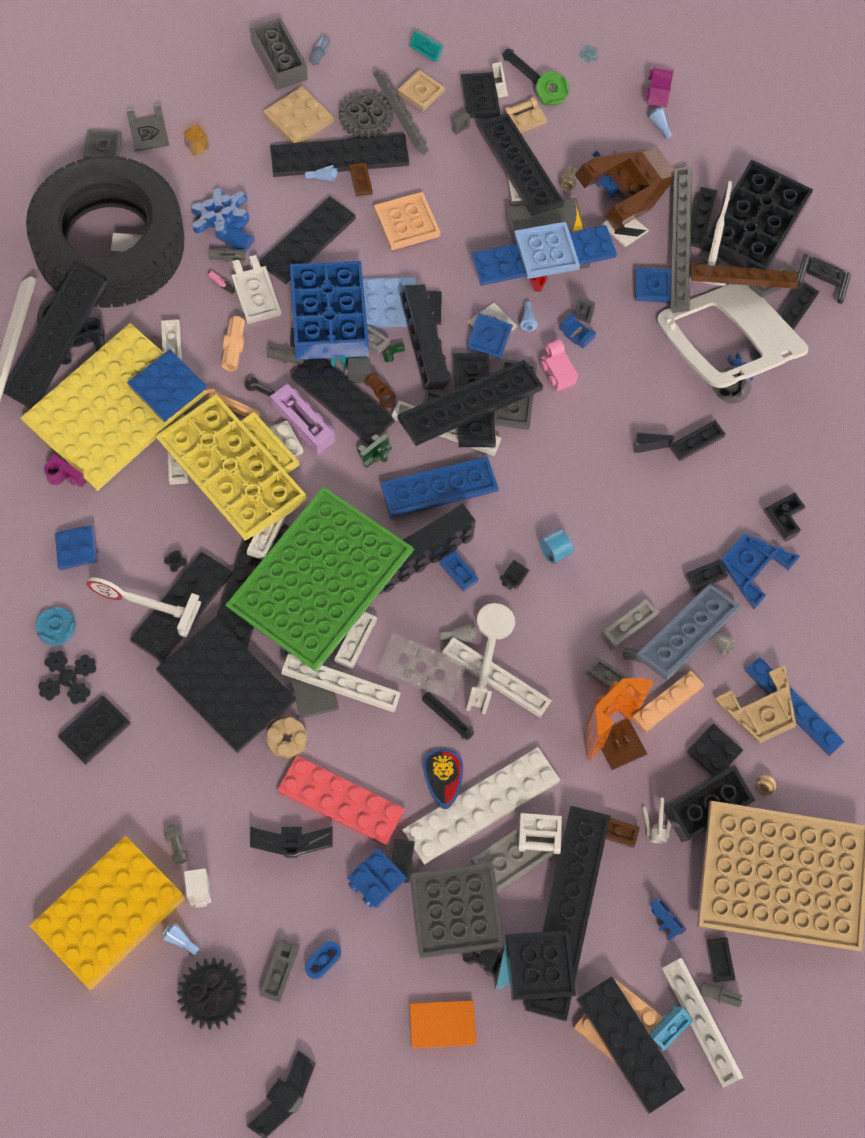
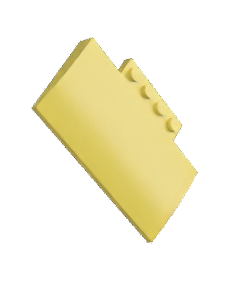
M216 394L156 435V439L244 540L275 524L307 502L304 491L288 475L289 472L300 465L295 456L255 412L240 421Z

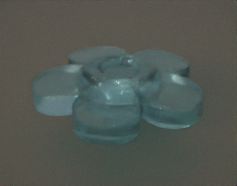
M585 45L584 50L580 51V57L584 58V62L587 63L591 60L595 61L598 58L596 54L598 48H591L590 45Z

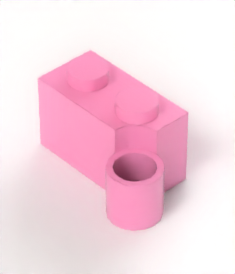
M558 339L546 344L545 349L548 355L541 357L540 367L548 375L550 385L554 386L556 391L576 384L578 374L565 353L562 341Z

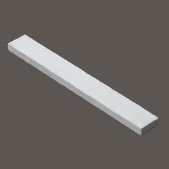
M32 276L21 281L0 350V401L35 287L36 279Z

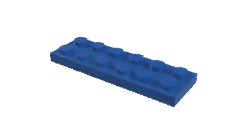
M488 456L380 482L390 518L498 492L499 490Z

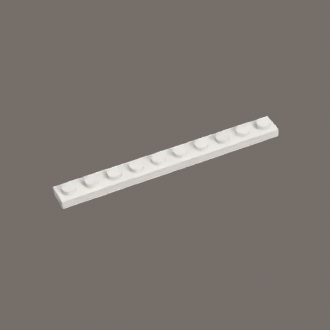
M180 320L161 321L163 353L171 349L182 360ZM168 453L169 484L189 483L188 474Z

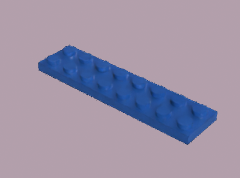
M607 225L570 232L580 265L616 258L617 252ZM517 244L471 253V259L480 286L526 277Z

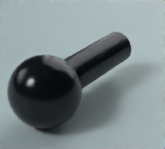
M248 377L244 382V386L248 391L256 390L269 397L275 393L274 390L259 384L255 377Z

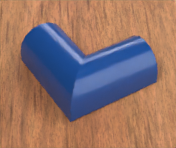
M249 218L244 222H231L228 225V233L225 236H216L217 239L238 250L245 249V253L255 241L254 236L242 231L250 221Z

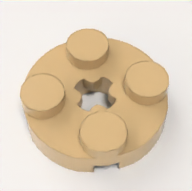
M292 717L276 721L267 732L268 747L277 757L295 758L306 747V730L299 721ZM283 735H291V742H283Z

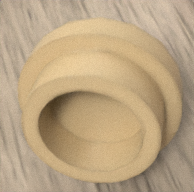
M769 775L760 776L756 783L757 791L762 795L772 794L776 790L774 777Z

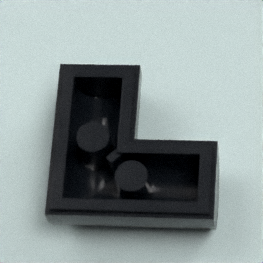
M796 492L764 508V513L786 542L800 533L801 529L792 516L804 510L806 506Z

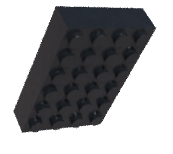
M751 159L730 194L724 215V227L717 257L739 268L769 270L809 202L813 189ZM720 212L703 238L701 249L704 251H711Z

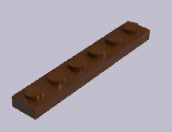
M691 264L690 266L691 281L794 289L798 285L797 274L792 271Z

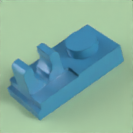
M673 1005L671 1007L673 1011L668 1016L664 1014L665 1020H662L650 1033V1036L662 1051L693 1021L681 1006L676 1007Z

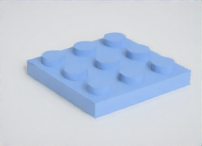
M566 222L514 231V237L527 279L579 270L580 264Z
M415 277L363 279L368 326L371 328L408 327L399 294L405 285H416Z

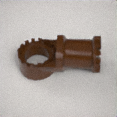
M377 373L370 374V377L368 376L364 381L365 385L370 386L374 391V395L379 399L380 405L383 408H392L396 403L395 393L387 383H383ZM390 396L393 400L387 403L383 401V398Z

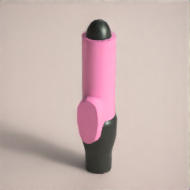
M213 271L208 272V277L231 294L235 292V289L227 281L223 280Z

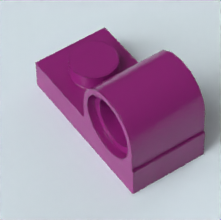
M55 454L44 466L46 478L52 485L61 484L65 479L70 484H76L81 488L86 483L83 473Z

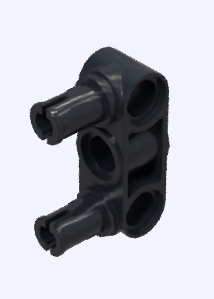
M95 317L88 318L71 348L80 347L93 342L96 352L102 348L105 342L101 321ZM69 352L62 365H68L72 362Z

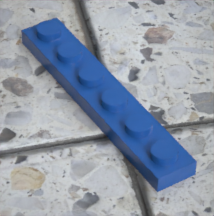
M761 657L746 668L745 672L768 695L777 691L768 675L773 669ZM790 687L796 723L830 756L845 741Z

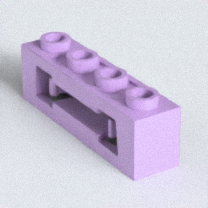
M286 384L270 396L271 406L285 421H288L290 426L317 455L335 443V431L330 425L327 426L320 414L315 413L311 409L310 404L300 398L295 388H291ZM293 405L296 407L297 412L303 417V419L313 428L311 429L312 433L309 431V427L306 425V423L293 411Z

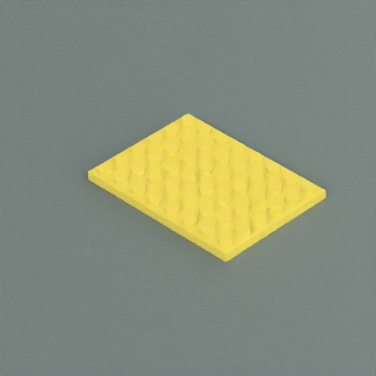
M129 323L21 417V420L65 462L83 473L84 479L98 491L156 439V435L171 426L207 393L204 390L166 422H163L136 395L127 382L164 353Z

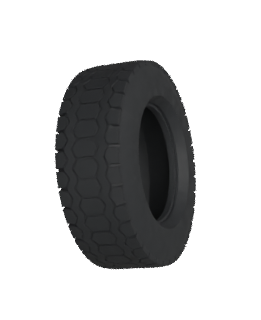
M100 156L89 157L90 160L87 158L77 160V164L75 162L65 165V169L61 167L54 172V175L51 174L44 180L45 183L42 182L31 199L27 210L26 228L36 265L45 281L56 292L60 290L74 263L108 282L94 307H98L99 304L100 308H111V305L114 308L124 306L123 303L126 306L137 303L136 299L138 301L148 298V294L150 296L159 291V288L161 289L167 284L181 263L185 237L178 200L169 183L157 171L141 162L139 163L130 158L127 160L125 157L115 156V159L113 156H102V159ZM100 208H123L135 213L146 223L142 237L134 246L112 256L88 255L76 250L67 242L69 231L74 223L86 213Z

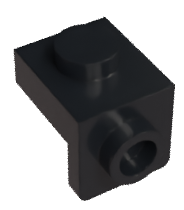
M513 559L504 575H501L499 579L503 581L502 585L509 590H512V588L518 589L530 570Z

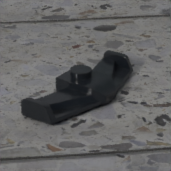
M333 826L302 834V827H281V834L250 827V847L280 854L285 858H297L302 854L333 847Z
M298 1050L286 1083L278 1078L266 1096L272 1103L252 1120L247 1127L260 1137L267 1138L293 1113H296L303 1103L302 1099L316 1063Z

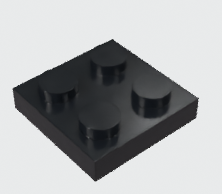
M713 723L686 753L713 776L729 767L743 752V749Z

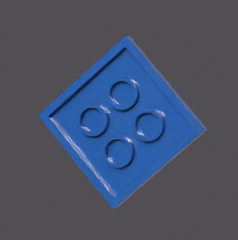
M171 349L127 382L136 395L163 422H166L207 389L206 384Z

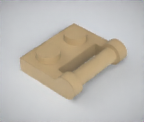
M535 97L529 98L528 101L511 108L506 107L503 109L504 114H509L520 133L547 123V118L538 106ZM529 107L532 109L516 116L513 115Z

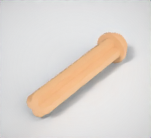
M213 388L206 391L207 394L204 398L207 400L216 394L231 411L244 417L255 412L260 417V411L224 396Z

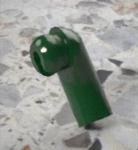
M404 343L388 346L383 352L384 361H394L393 355L395 353L405 351Z

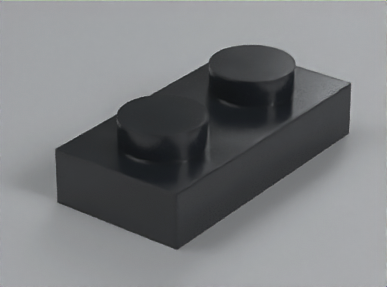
M720 559L685 574V578L693 592L728 577Z

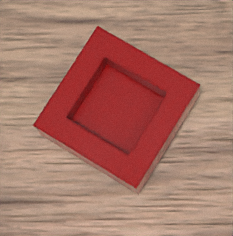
M547 276L530 278L529 280L534 291L541 292L548 278Z

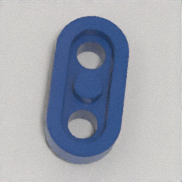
M333 941L326 942L308 959L305 964V972L309 978L314 980L322 978L340 960L341 947L339 944ZM329 950H333L335 952V955L333 957H329L327 955V952ZM317 965L320 967V970L313 972L312 967Z

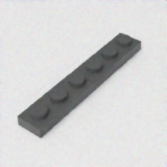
M377 70L373 74L415 149L425 154L429 151L426 146V139L419 134L420 129L416 123L412 122L411 119L413 117L410 112L405 110L404 106L406 105L397 96V89L390 84V77L386 73L383 74Z

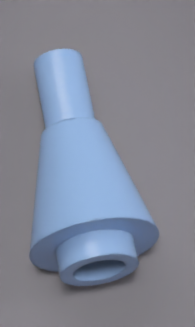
M657 108L650 113L649 119L662 130L666 139L670 138L672 134L667 127L664 109Z
M333 165L316 171L305 172L306 179L317 178L334 182L338 177L337 168H334Z
M527 301L524 303V313L520 328L530 332L538 327V323L532 312L531 302Z
M177 923L174 925L169 924L162 933L165 936L164 941L182 948L184 947L194 955L199 950V947L189 941V938Z

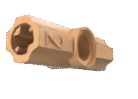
M237 316L230 318L227 335L224 336V353L221 366L226 371L237 370L240 353L243 352L245 320Z

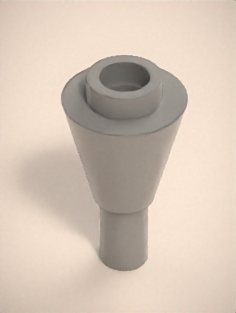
M472 624L453 631L440 632L441 640L454 637L459 641L473 643V639H477L476 627H472Z
M715 633L710 638L723 655L726 653L730 654L736 646L734 644L735 639L719 633Z

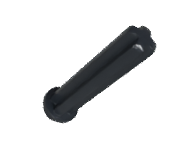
M507 48L503 52L502 56L505 61H509L534 84L537 83L541 75L519 58L513 49Z
M430 692L425 693L422 701L455 729L463 740L466 739L468 741L474 735L475 731L472 726L469 727Z

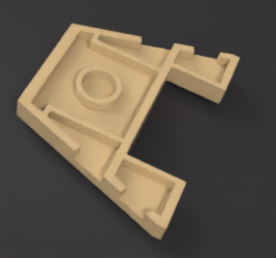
M785 665L768 673L777 691L741 708L732 690L715 698L716 702L759 743L796 727Z

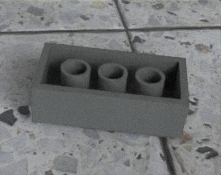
M281 18L250 28L251 43L277 90L308 80L307 65Z

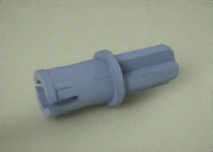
M322 35L318 44L314 46L313 53L309 59L312 65H318L322 56L326 54V48L330 43L329 37Z

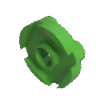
M546 72L536 83V95L545 106L560 105L567 98L569 83L558 72ZM550 85L554 88L556 87L554 93L549 91Z

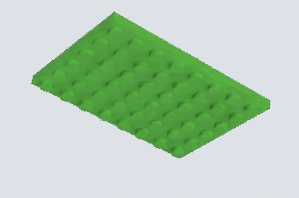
M323 486L228 601L226 606L310 669L317 672L414 549Z

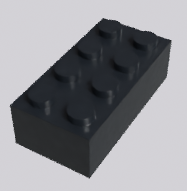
M735 765L726 767L664 804V813L681 842L689 841L707 830L710 801L748 806L756 801Z

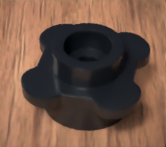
M176 550L164 558V563L169 565L171 572H177L178 568L187 564V560L182 558L180 551Z

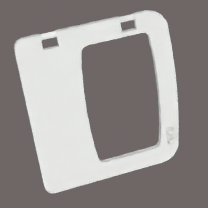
M729 284L691 299L690 311L672 313L671 308H668L658 315V325L680 355L706 382L717 388L731 386L740 380L748 379L808 353V345L763 297L761 298L750 289V285ZM716 306L742 330L762 357L721 373L693 347L679 329L675 320L707 307ZM787 353L790 354V355L787 356V357H784V358L782 357V355H784V354H787ZM741 373L740 376L735 378L733 377V375Z

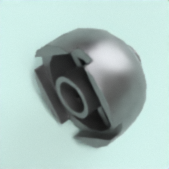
M730 366L723 370L727 372L737 368V366ZM741 373L735 374L733 377H738ZM750 378L743 379L724 388L713 386V390L724 402L731 404L739 403L749 395L751 380Z

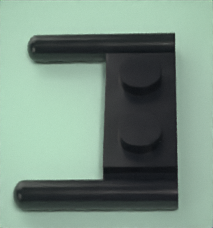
M804 254L797 275V286L802 285L805 273L836 287L841 286L837 303L843 304L851 273L844 272L845 270Z

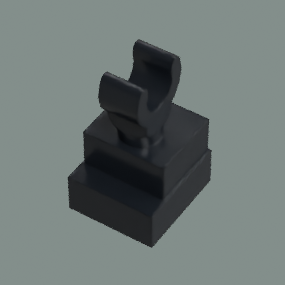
M482 950L480 955L476 952H469L472 953V958H463L466 964L478 963L486 975L495 978L502 957L496 951Z

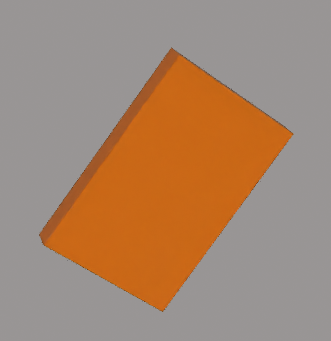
M474 1000L410 1004L412 1049L476 1046Z

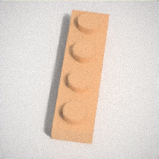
M690 671L637 712L632 719L646 733L702 689L704 684Z

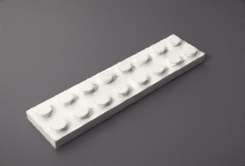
M537 747L458 795L449 809L439 807L404 828L402 832L408 841L415 842L414 851L425 866L560 782V778Z

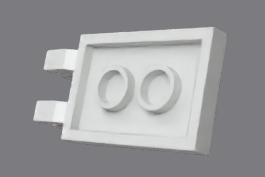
M256 255L249 257L252 268L249 271L243 272L239 260L232 261L235 274L231 275L247 324L281 315V309L266 266L260 267Z

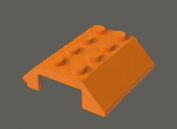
M623 678L619 683L615 681L609 687V692L605 697L601 695L595 701V706L591 710L592 713L586 723L588 726L585 731L586 754L589 761L603 748L614 724L610 717L618 710L625 718L631 720L637 713L636 710L641 709L653 684L652 680H645V678Z

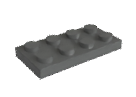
M501 359L500 370L520 361ZM527 362L536 375L537 363ZM534 394L495 411V425L529 430Z

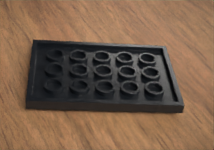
M216 617L156 668V672L237 754L296 701V697Z

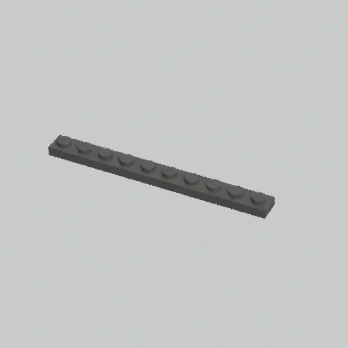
M691 166L674 169L672 313L690 311Z

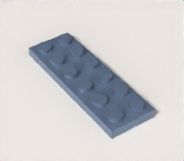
M709 584L637 653L636 658L667 681L739 610L740 605Z

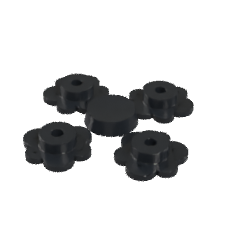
M64 652L49 653V658H46L44 661L45 666L49 667L51 672L58 671L61 673L59 681H53L51 678H48L46 681L40 682L38 685L39 695L51 701L60 694L59 688L62 684L65 687H70L67 696L72 704L85 703L91 691L89 688H86L84 683H76V674H82L84 677H87L89 673H95L97 670L96 665H94L96 663L95 659L90 658L88 655H82L80 659L75 661L76 667L74 671L70 669L64 670L65 664L68 663Z

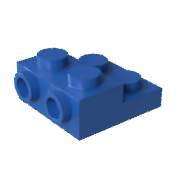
M377 848L347 878L350 881L348 883L349 887L356 893L360 891L364 895L362 900L367 906L379 908L408 877L380 848Z

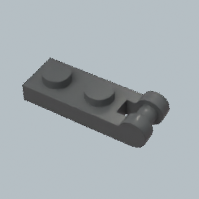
M279 939L260 992V997L278 1003L281 1002L300 945L295 943L291 945L286 943V940ZM283 951L290 953L288 958L281 956Z

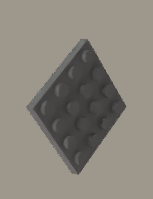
M494 863L411 874L420 959L504 948Z

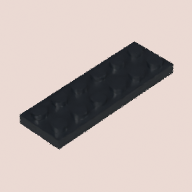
M329 196L259 261L260 266H266L268 272L284 284H287L291 280L290 264L310 263L356 219V215Z
M453 353L455 389L491 374L489 353ZM494 412L458 427V447H496Z
M324 358L308 359L290 374L293 381L368 446L371 444V437L375 434L380 436L394 423L393 417Z
M201 551L161 602L186 608L191 594L199 595L198 601L201 602V605L194 619L195 622L229 580L232 571ZM154 609L131 637L130 641L163 663L183 638L177 630L180 619L172 614Z
M612 976L576 999L647 1114L652 1113L685 1090Z

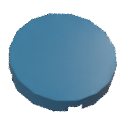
M52 607V609H46L38 616L35 627L41 641L48 645L56 646L64 644L74 635L76 624L75 619L68 610L61 607Z

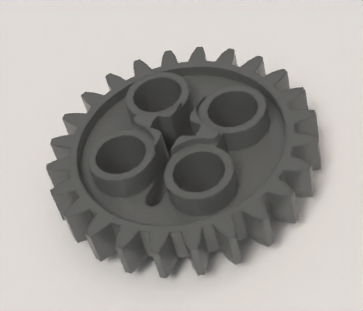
M363 90L362 94L356 92V96L350 94V99L345 97V102H341V107H339L340 125H343V130L348 129V134L354 133V137L360 135V138L364 136L369 138L371 135L376 137L377 133L382 136V131L387 132L388 127H391L393 110L389 101L384 100V96L378 97V93L372 95V91L366 94Z

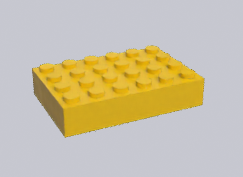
M125 836L43 912L30 927L91 991L185 898L183 893Z

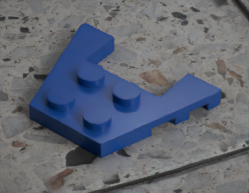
M743 534L721 559V563L748 603L755 610L766 597V594L751 582L772 559L789 571L800 556L795 553L790 554L785 552V549L767 545L765 541Z

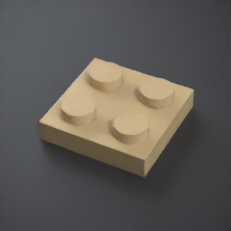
M420 70L398 89V95L423 112L445 92L444 86Z

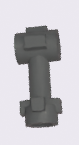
M175 824L167 826V829H164L163 832L166 842L171 841L175 854H172V860L177 865L183 864L188 861L187 850H182L179 838L183 837L180 825L175 826Z

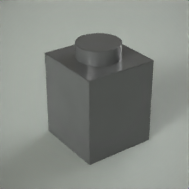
M348 358V365H345V376H348L349 381L352 383H364L365 379L368 376L370 377V358Z

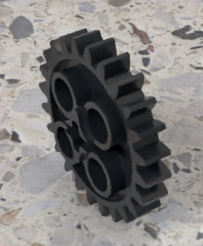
M215 958L212 959L211 964H208V961L204 959V965L201 966L196 962L197 969L194 970L189 967L188 969L191 974L182 975L186 981L178 983L183 990L177 991V995L183 998L177 1000V1003L184 1004L180 1011L181 1013L188 1011L185 1019L188 1020L193 1017L191 1022L193 1026L199 1021L200 1029L205 1024H207L209 1030L212 1029L213 1024H216L217 1028L220 1029L221 1022L229 1026L228 1019L231 1018L235 1021L234 1013H242L239 1005H246L245 1001L241 1000V998L246 997L247 993L241 990L247 986L245 983H240L244 979L243 975L236 976L239 969L231 970V962L224 966V959L219 964H217ZM213 973L219 975L217 982L209 983L207 981L209 975ZM224 980H227L226 984L218 988ZM199 988L203 992L201 997L197 999L192 998V991ZM226 989L233 991V995L229 999L222 998V992ZM208 991H215L217 996L214 998L212 996L209 997ZM206 1000L200 1008L197 1007L199 1003ZM214 1004L217 1006L216 1012L211 1015L205 1012L206 1007Z

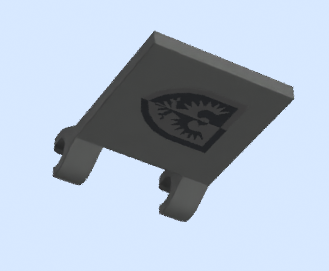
M160 104L153 105L155 116L135 120L133 109L126 110L135 152L169 146Z

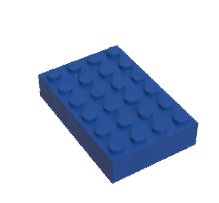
M361 261L290 264L296 360L369 356Z

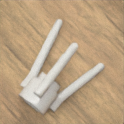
M661 797L658 824H654L652 829L646 807H642L647 837H650V842L666 843L667 839H669L671 823L667 820L666 828L663 825L664 798Z

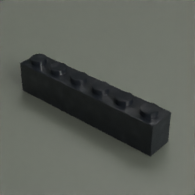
M425 284L405 285L399 295L423 389H444L450 381V373L447 371L446 357L443 355L442 342L438 337V327L434 322L433 308L429 302V293L426 291Z

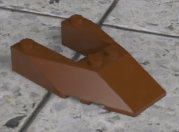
M657 147L595 157L584 163L575 176L584 189L607 176L611 177L626 198L624 201L613 206L605 216L613 229L617 230L654 207L673 182L674 169Z

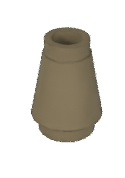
M568 167L560 180V187L566 192H570L576 187L577 178L575 174L577 169L575 167Z

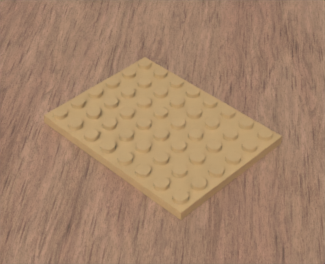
M709 802L697 927L862 952L865 919V825L722 802Z

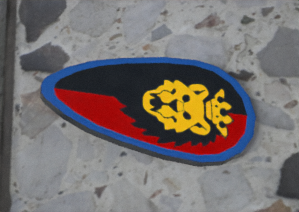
M437 749L428 753L424 758V777L434 801L442 809H449L457 799L463 777V762L456 752L449 749Z

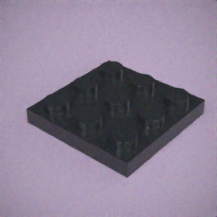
M569 931L505 935L512 1001L576 996Z

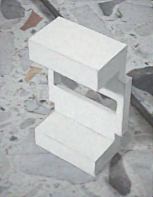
M502 62L492 64L494 77H502L503 80L501 83H496L498 98L506 97L508 92Z

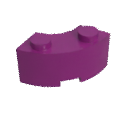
M654 66L653 70L650 69L648 80H651L650 88L646 89L645 99H648L647 104L667 107L674 69Z

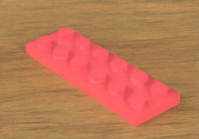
M299 756L295 757L277 790L279 794L384 846H387L405 811L404 808Z

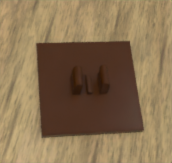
M630 720L613 726L601 749L612 770L647 755Z

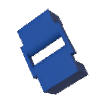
M573 313L560 324L559 328L565 333L564 336L575 345L578 344L581 348L586 347L596 335L593 329L590 331L582 323L577 322L576 315ZM580 327L584 329L574 339L570 337Z

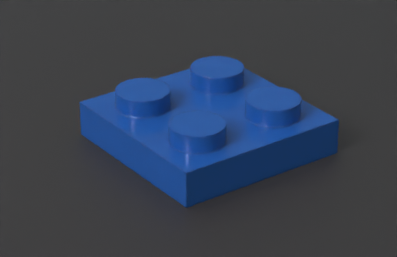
M636 267L635 301L671 303V269Z
M478 313L467 348L480 353H489V356L501 359L513 324Z
M92 525L55 532L57 565L60 570L97 563L95 531Z

